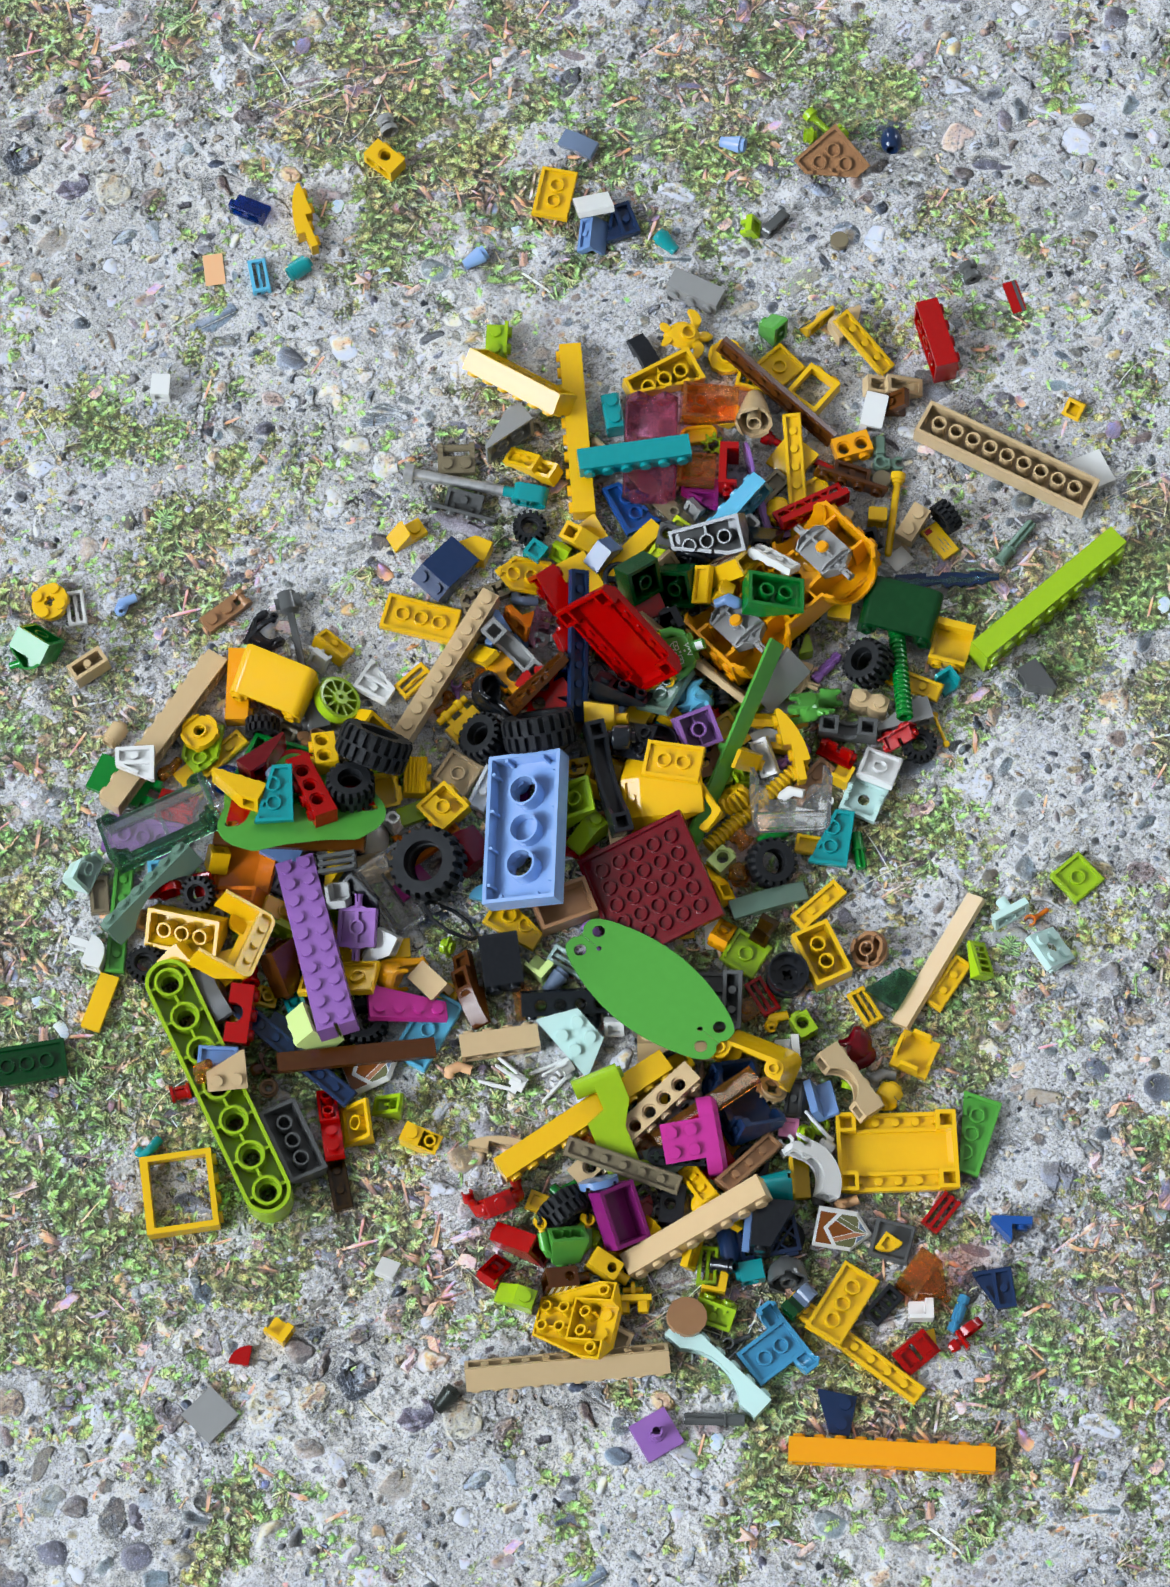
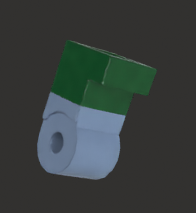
M806 1282L788 1300L781 1304L780 1310L794 1322L810 1306L819 1293Z

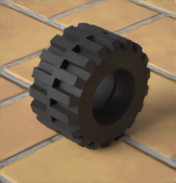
M863 637L862 640H856L855 644H851L849 646L850 649L846 650L842 669L845 670V676L861 688L867 690L877 689L879 685L883 686L885 681L890 679L891 673L893 674L894 669L892 668L895 666V661H893L895 657L888 647L876 639Z
M488 712L476 713L473 715V718L467 719L468 722L463 724V729L459 733L461 736L458 738L459 747L465 755L482 765L488 764L489 757L505 755L504 752L506 750L500 725L502 721Z
M346 760L342 764L337 763L336 767L332 766L330 768V772L326 775V788L338 810L341 809V812L350 811V813H354L356 810L360 812L362 808H368L369 804H372L373 798H375V776L369 768ZM354 785L356 787L347 788L345 786Z
M769 837L753 844L752 848L748 849V856H745L744 861H747V864L744 867L749 871L746 873L747 876H752L751 881L753 883L758 882L757 886H765V888L777 887L787 883L793 877L792 874L796 873L797 869L794 866L798 865V861L794 860V857H797L796 852L792 853L791 850L794 848L791 845L787 846V841H781V838L778 837L774 839ZM766 852L774 854L778 859L779 868L776 874L767 871L763 865V856Z
M355 995V999L352 1001L356 1016L361 1013H368L366 995H363L361 998L359 995ZM375 1021L368 1029L346 1034L343 1037L345 1040L347 1039L350 1045L353 1043L359 1045L376 1043V1041L381 1042L383 1040L382 1036L387 1034L389 1023L388 1021Z
M571 1184L549 1197L540 1206L537 1215L541 1221H543L542 1217L547 1221V1228L573 1226L580 1220L582 1213L587 1214L592 1205L584 1192L580 1191L578 1184Z

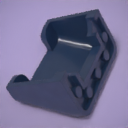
M754 1057L712 1063L702 1082L703 1095H710L716 1099L721 1130L730 1146H739L781 1128L786 1122L784 1112L779 1108L771 1110L765 1098H759L760 1093L756 1092V1081L761 1070Z

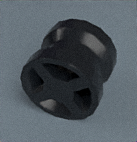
M724 689L713 692V698L716 701L714 709L728 710L733 707V702L730 699L732 696Z

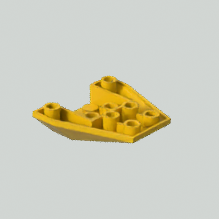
M626 760L621 777V789L634 826L631 834L677 810L682 811L685 820L705 812L702 772L699 785L641 777L643 761Z
M598 1281L541 1297L532 1336L581 1359L601 1360L614 1349L623 1310L619 1284L617 1282Z

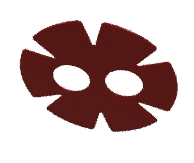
M535 666L534 673H536L543 666ZM529 670L520 675L515 686L520 687L532 676ZM555 675L549 681V688L546 691H539L524 707H528L526 712L536 710L532 706V702L536 697L544 698L546 704L543 709L566 707L567 702L558 698L567 696V682L565 678L561 677L554 681Z

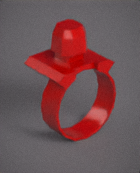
M171 880L165 883L148 900L161 898L163 901H168L170 898L182 894L180 889H183L181 881Z
M975 1317L955 1331L957 1339L950 1341L947 1346L951 1353L958 1352L962 1346L966 1352L970 1350L971 1345L966 1338L973 1335L984 1325L979 1317Z

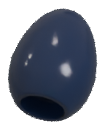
M887 126L883 130L880 141L882 149L888 154H895L901 149L902 137L894 126Z

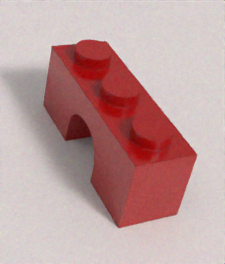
M231 982L229 1003L241 1006L243 1015L236 1022L226 1021L223 1036L224 1043L250 1047V1042H253L255 1031L252 1030L253 1022L257 1020L255 1005L260 1000V991H258L256 985Z

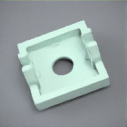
M854 774L848 783L847 789H845L838 809L855 811V817L874 825L889 793V789L855 778L856 774ZM861 795H866L869 798L867 805L859 804L858 798Z
M1054 927L1031 934L1025 939L1041 964L1050 974L1075 959L1071 950ZM1047 944H1053L1056 948V951L1050 950Z

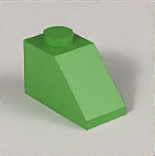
M771 314L769 317H764L758 324V334L773 348L787 337L788 319L784 316Z

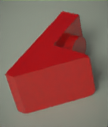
M494 1254L477 1271L475 1276L478 1277L480 1282L495 1290L512 1264Z

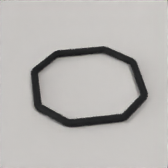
M432 900L422 904L430 920L445 932L467 941L478 939L477 936L479 934L470 920L455 909ZM431 904L454 913L468 924L475 936L468 937L448 929L433 917L427 906Z

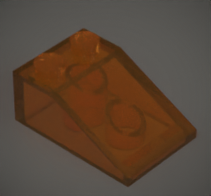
M684 381L680 395L679 424L696 426L735 423L738 414L739 387Z

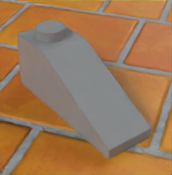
M928 696L913 697L912 708L914 717L908 722L916 723L917 726L915 727L933 724L934 715ZM896 712L893 713L877 727V737H881L886 731L897 729L898 725L905 721H899L896 718Z

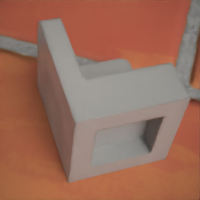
M348 881L333 882L324 886L328 910L347 908L352 905Z

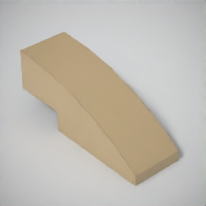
M889 373L886 376L867 374L862 380V397H866L867 391L887 395L906 387L909 389L910 399L921 398L923 396V381L918 378Z

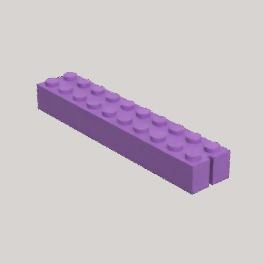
M313 853L297 857L295 862L290 859L277 863L275 866L316 1031L322 1042L339 1037L334 1026L337 1023L342 1035L359 1031L356 1012L330 911L327 909L325 892L321 876L318 874L319 868Z

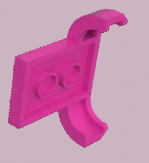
M710 1095L695 1098L699 1118L660 1124L659 1127L666 1165L706 1158L708 1176L710 1178L719 1176L728 1168L716 1099Z

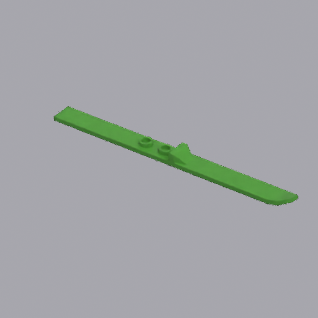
M773 638L768 640L726 742H719L720 756L706 787L717 804L733 769L731 765L737 750L744 743L784 648L783 644ZM705 799V812L694 816L689 827L696 846L699 845L705 835V832L701 831L699 826L712 812Z

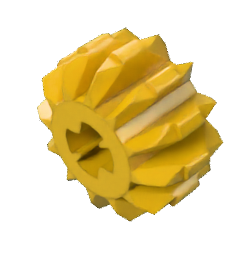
M732 784L722 792L718 801L719 807L729 815L738 813V811L748 806V803L751 801L749 790L743 784Z

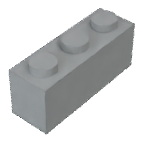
M677 267L666 284V293L670 297L683 300L690 306L701 308L705 313L716 315L725 299V288Z

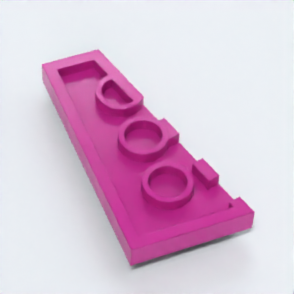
M375 986L373 995H366L369 1021L447 1023L448 1020L445 1001L437 999L431 1001L428 997Z

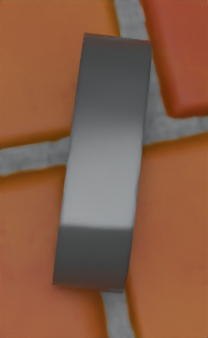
M781 209L763 226L760 234L769 240L788 222L790 214Z

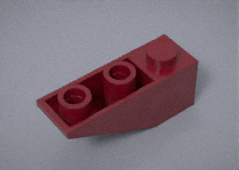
M284 732L279 733L237 759L239 774L260 781L266 778V770L272 765L277 764L287 748Z

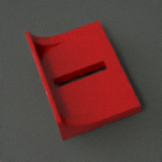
M921 1327L893 1350L891 1354L905 1372L911 1376L941 1350ZM911 1343L923 1357L921 1360L910 1349L909 1345Z

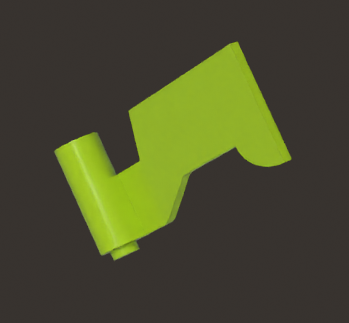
M614 1063L570 1081L577 1100L597 1093L603 1110L588 1123L596 1145L639 1160L626 1128L629 1096L621 1079L624 1077L620 1065L616 1067ZM641 1159V1160H640V1161H642V1162L651 1164L648 1160H645V1159ZM618 1175L619 1181L629 1179L627 1177ZM633 1180L635 1186L642 1184L641 1182Z

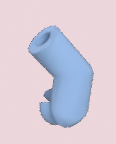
M135 593L120 598L115 606V614L117 616H124L129 605L138 602Z

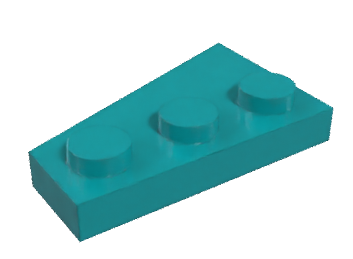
M292 764L272 765L265 786L266 789L259 805L260 808L254 821L255 824L294 822Z
M835 809L821 839L808 860V864L847 869L855 811Z

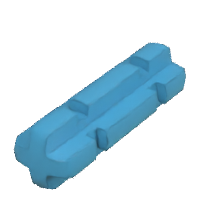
M959 1294L958 1304H955L950 1318L952 1321H949L947 1330L955 1333L960 1328L959 1323H962L967 1309L965 1306L969 1304L970 1297L965 1294Z

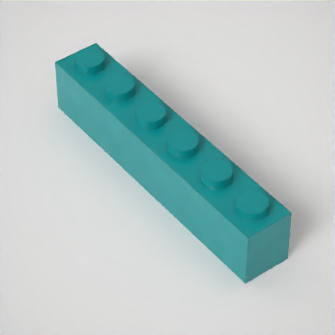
M681 434L577 449V462L580 477L592 478L595 475H612L616 472L628 473L632 470H648L651 467L658 466L664 468L673 464L685 465L688 462H692V451L689 434Z

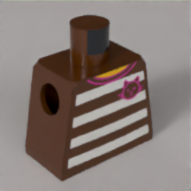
M576 1265L546 1268L540 1277L543 1297L577 1288L580 1284L590 1282L588 1271L578 1272Z

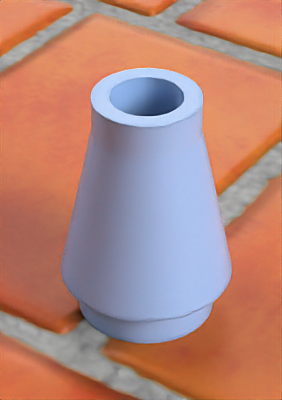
M721 136L719 147L738 154L744 153L747 147V138H743V136Z
M481 245L476 247L462 260V263L469 270L472 267L487 262L490 256Z

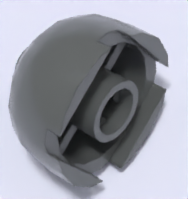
M788 1255L779 1257L770 1265L767 1273L769 1288L777 1293H785L784 1289L793 1288L792 1292L797 1291L804 1283H808V1273L805 1265L795 1257Z

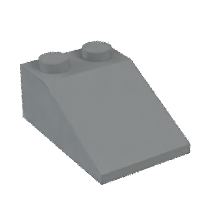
M520 402L506 409L486 443V462L488 464L507 453L511 447L518 446L534 435L533 417Z

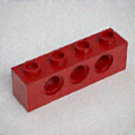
M308 753L285 759L286 764H292L293 792L298 794L301 807H305L308 820L312 821L316 828L338 821V808Z

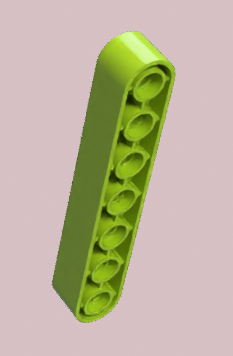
M161 960L149 969L145 977V988L154 1010L249 1212L258 1221L264 1223L279 1222L289 1215L294 1206V1192L288 1176L246 1088L227 1090L221 1096H214L211 1092H208L206 1072L213 1067L197 1066L195 1056L198 1053V1046H225L189 968L178 960ZM176 982L179 984L178 989L172 993H165L163 991L164 986L168 983ZM186 1016L195 1018L191 1026L181 1027L179 1025L180 1020ZM233 1119H241L244 1122L243 1127L237 1131L229 1130L228 1124ZM252 1153L258 1154L260 1161L256 1165L248 1166L244 1163L247 1155ZM272 1188L277 1191V1195L272 1201H264L260 1198L261 1193L265 1189Z

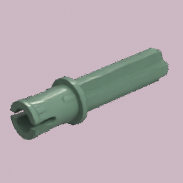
M1027 520L1013 538L1003 545L1001 552L994 558L998 565L1004 566L1008 559L1016 554L1018 547L1036 527L1032 520Z

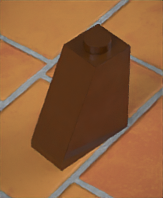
M291 937L274 943L262 953L259 959L275 999L282 997L289 999L293 997L300 984L297 951L294 939Z

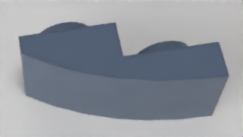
M565 129L557 143L560 148L573 151L577 156L592 160L600 145L593 139L569 129Z

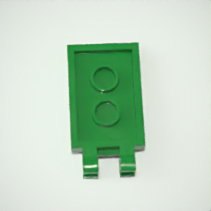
M102 753L86 784L87 789L100 793V790L108 785L112 774L119 770L115 766L114 757ZM146 780L128 806L138 810L140 805L153 810L156 804L154 802L155 799L147 796L150 789L160 793L162 788H165L163 782L155 780V782Z

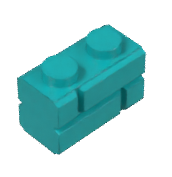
M619 393L601 395V409L607 437L625 435L626 425Z

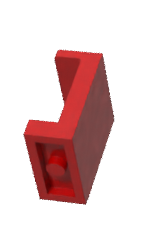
M720 441L718 492L719 498L728 500L731 492L737 488V479H727L728 464L739 465V442Z

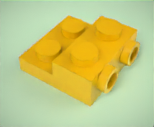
M445 780L416 805V808L432 825L447 830L455 822L458 824L472 811L470 801L465 796L461 798L457 794L459 792L452 783L448 785Z

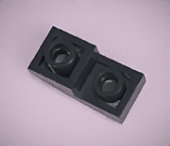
M643 333L626 341L633 357H637L642 369L660 360Z

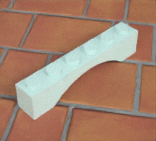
M669 1328L665 1333V1339L679 1352L701 1355L718 1365L729 1377L735 1388L739 1408L753 1421L771 1404V1394L762 1387L760 1389L755 1385V1379L748 1373L745 1375L741 1372L740 1365L733 1359L731 1361L725 1357L726 1353L719 1346L714 1347L710 1343L711 1339L704 1332L693 1337H682Z

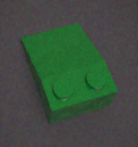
M748 570L742 581V614L767 617L804 613V579Z

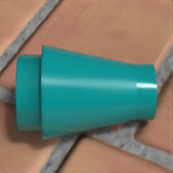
M663 228L652 238L656 245L671 255H674L680 248L669 232Z

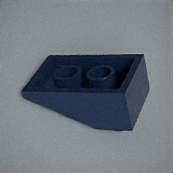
M451 536L420 565L411 579L434 600L446 604L480 559L456 538Z

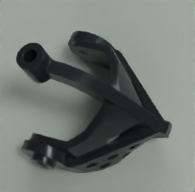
M267 610L257 613L242 642L244 644L256 645L268 651L275 650L284 645L286 640L281 636L268 639L259 632L269 623H275L278 614L271 613L270 618L257 626V623L269 614Z

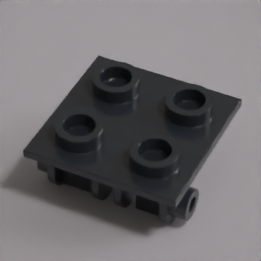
M634 722L622 724L630 725L632 731H636V743H632V747L629 750L613 749L611 756L619 757L621 762H626L629 759L644 761L648 739H654L658 727Z

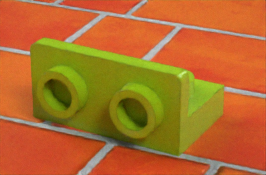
M505 320V325L487 324L485 349L506 359L507 355H511V344L508 343V339L512 338V327H509V321Z
M711 1292L700 1293L697 1300L706 1309V1325L729 1333L739 1306L735 1305L733 1300L716 1298V1295Z

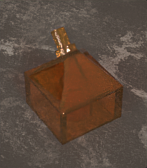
M921 1247L899 1276L896 1288L913 1301L937 1297L944 1303H949L951 1297L947 1294L943 1263L931 1252Z

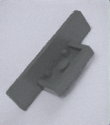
M448 486L444 504L430 500H424L423 504L428 505V509L438 511L439 508L445 509L446 514L454 516L460 513L464 515L463 518L473 521L474 518L482 519L481 523L487 525L498 522V518L481 514L485 495Z

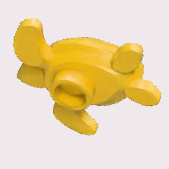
M693 309L687 310L691 321L690 324L687 322H677L669 326L667 323H660L659 327L664 332L661 346L672 345L679 349L688 346L689 349H693L695 359H699L704 352V345L701 342L706 343L713 338V335L707 331H698L701 325V317Z

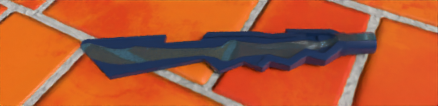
M970 571V573L964 574L960 572H942L940 576L927 577L926 573L895 575V579L923 587L942 584L946 588L954 585L962 588L963 586L972 587L975 584L984 585L990 581H999V573L989 574L987 572Z

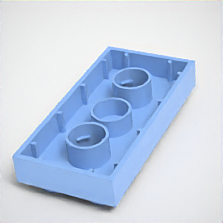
M560 748L533 753L489 757L482 905L490 911L563 904L569 756ZM531 784H535V791L531 798L520 802V795L526 793ZM531 857L532 864L530 869L525 874L517 876V868L521 867L526 862V859Z

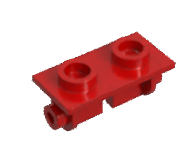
M908 721L902 722L898 725L897 729L883 733L882 737L877 739V741L884 743L882 748L885 753H891L902 746L899 739H902L903 744H906L917 738L919 732L916 728H913L917 724Z
M822 738L820 747L815 754L850 770L856 762L858 754L844 746L839 749L838 743L829 738Z

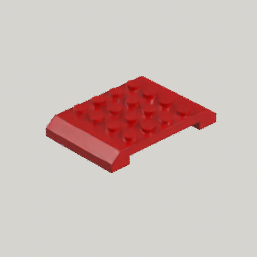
M605 584L559 609L555 614L567 629L573 626L622 680L634 686L647 690L678 674L682 669L679 656L616 586Z

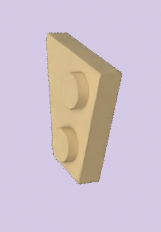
M245 1049L240 1050L206 1072L208 1092L248 1088Z

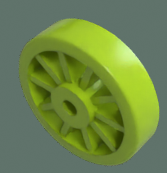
M332 676L326 678L314 691V702L317 710L325 719L332 723L343 724L345 720L353 719L361 707L357 690L350 682L341 677Z

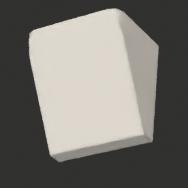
M382 1256L374 1274L394 1282L401 1263Z

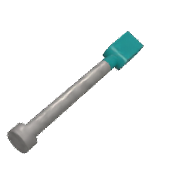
M410 463L405 464L403 472L404 482L413 483L414 480L509 497L515 505L539 510L546 508L550 491L545 486L525 482H516L514 487L421 470L416 469V465Z

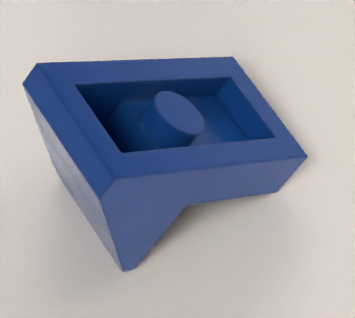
M992 1215L990 1224L1011 1244L1012 1229L1018 1232L1028 1231L1033 1225V1216Z

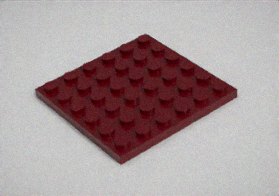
M677 810L577 861L582 875L586 878L601 919L616 922L639 931L663 945H667L726 915L681 810Z

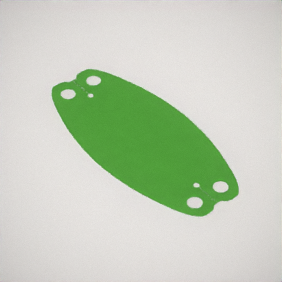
M591 919L583 927L582 935L573 937L566 943L565 948L568 959L593 997L619 1022L645 1039L678 1054L694 1059L706 1060L715 1054L718 1043L727 1041L734 1034V1024L728 1011L705 979L682 957L653 938L616 922L604 919ZM596 926H602L605 929V933L601 937H596L593 935V929ZM579 944L586 947L585 954L576 955L574 953L575 946ZM598 946L602 947L600 951L597 950ZM719 1021L726 1025V1029L721 1033L713 1030V1025ZM699 1026L703 1028L701 1031L697 1029ZM701 1040L707 1043L705 1051L698 1052L695 1050L694 1046L697 1041Z

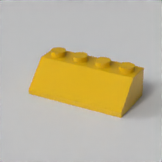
M156 904L148 907L144 946L149 945L150 947L168 950L172 945L183 940L194 953L199 948H202L218 957L227 938L229 918Z

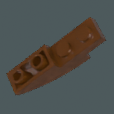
M466 949L452 957L454 971L451 972V977L458 1000L470 1025L474 1030H478L489 1024L491 1020L484 987L478 984L472 951Z

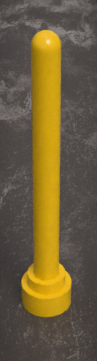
M902 471L891 472L890 479L893 491L884 552L886 557L892 555L900 488L906 479V473Z

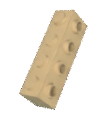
M524 1022L521 1026L514 1027L513 1025H504L500 1029L489 1027L482 1029L480 1032L468 1030L459 1034L463 1063L541 1051L537 1023L533 1024V1022Z

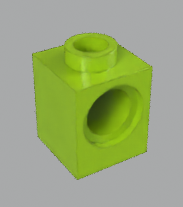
M807 1009L803 1011L797 1010L790 1015L789 1026L794 1034H799L800 1044L818 1034V1027ZM804 1021L808 1026L800 1028L797 1023Z

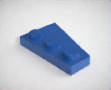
M620 482L602 488L601 492L627 537L634 535L651 518L660 524L661 520L657 516L654 517L645 505L642 506L635 499V496Z

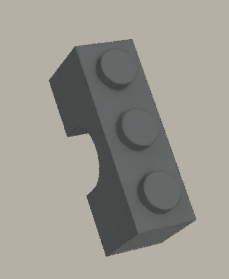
M829 714L820 716L818 740L829 738L832 741L875 745L878 719L859 717L857 721L848 722L841 720L839 715Z

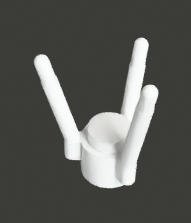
M502 1057L497 1059L513 1073L498 1064H495V1067L511 1077L508 1083L511 1087L481 1079L478 1080V1083L507 1090L514 1094L517 1091L522 1093L529 1081L526 1075L520 1073Z
M568 1057L529 1072V1076L548 1070L541 1076L546 1077L554 1072H557L560 1077L564 1076L542 1099V1103H545L566 1080L572 1077L571 1072L575 1070V1067Z
M805 1110L804 1113L826 1137V1139L821 1138L819 1144L832 1153L836 1147V1144L833 1143L835 1138L825 1131L808 1110ZM796 1133V1136L808 1143L812 1141L801 1133Z

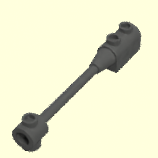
M291 589L283 590L277 594V599H274L276 611L280 610L281 614L287 615L297 661L306 665L295 613L299 611V607H303L300 593ZM313 696L304 715L305 719L302 720L303 730L310 732L313 728H319L325 732L331 731L330 722L317 710Z

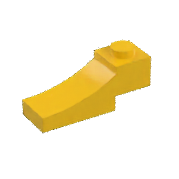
M511 447L503 459L505 466L519 470L535 478L540 483L555 487L564 473L559 464L544 460L539 454Z

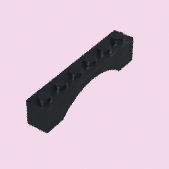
M604 718L585 722L581 730L611 838L630 835L634 830V826L615 775Z

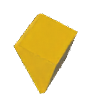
M365 1097L349 1104L346 1108H340L344 1147L375 1144L369 1099Z

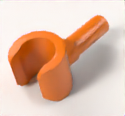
M1045 908L1035 915L1028 914L1025 916L1024 921H1027L1029 918L1033 919L1034 922L1029 924V927L1032 928L1036 925V920L1048 913L1049 909Z

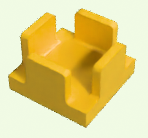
M914 1028L913 1032L904 1029L898 1039L888 1066L926 1081L941 1044L932 1041L933 1036Z

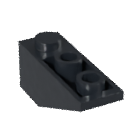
M601 670L593 680L589 698L618 706L645 707L653 694Z

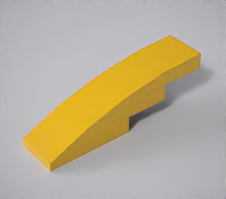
M651 518L622 546L623 550L598 574L603 577L605 568L611 563L624 562L641 551L648 552L656 542L660 525ZM614 569L610 571L608 576H615Z

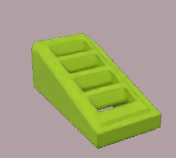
M972 940L967 941L970 979L987 981L994 978L993 968L985 943Z

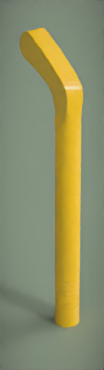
M703 783L704 799L712 812L700 824L699 829L708 833L717 823L723 812Z

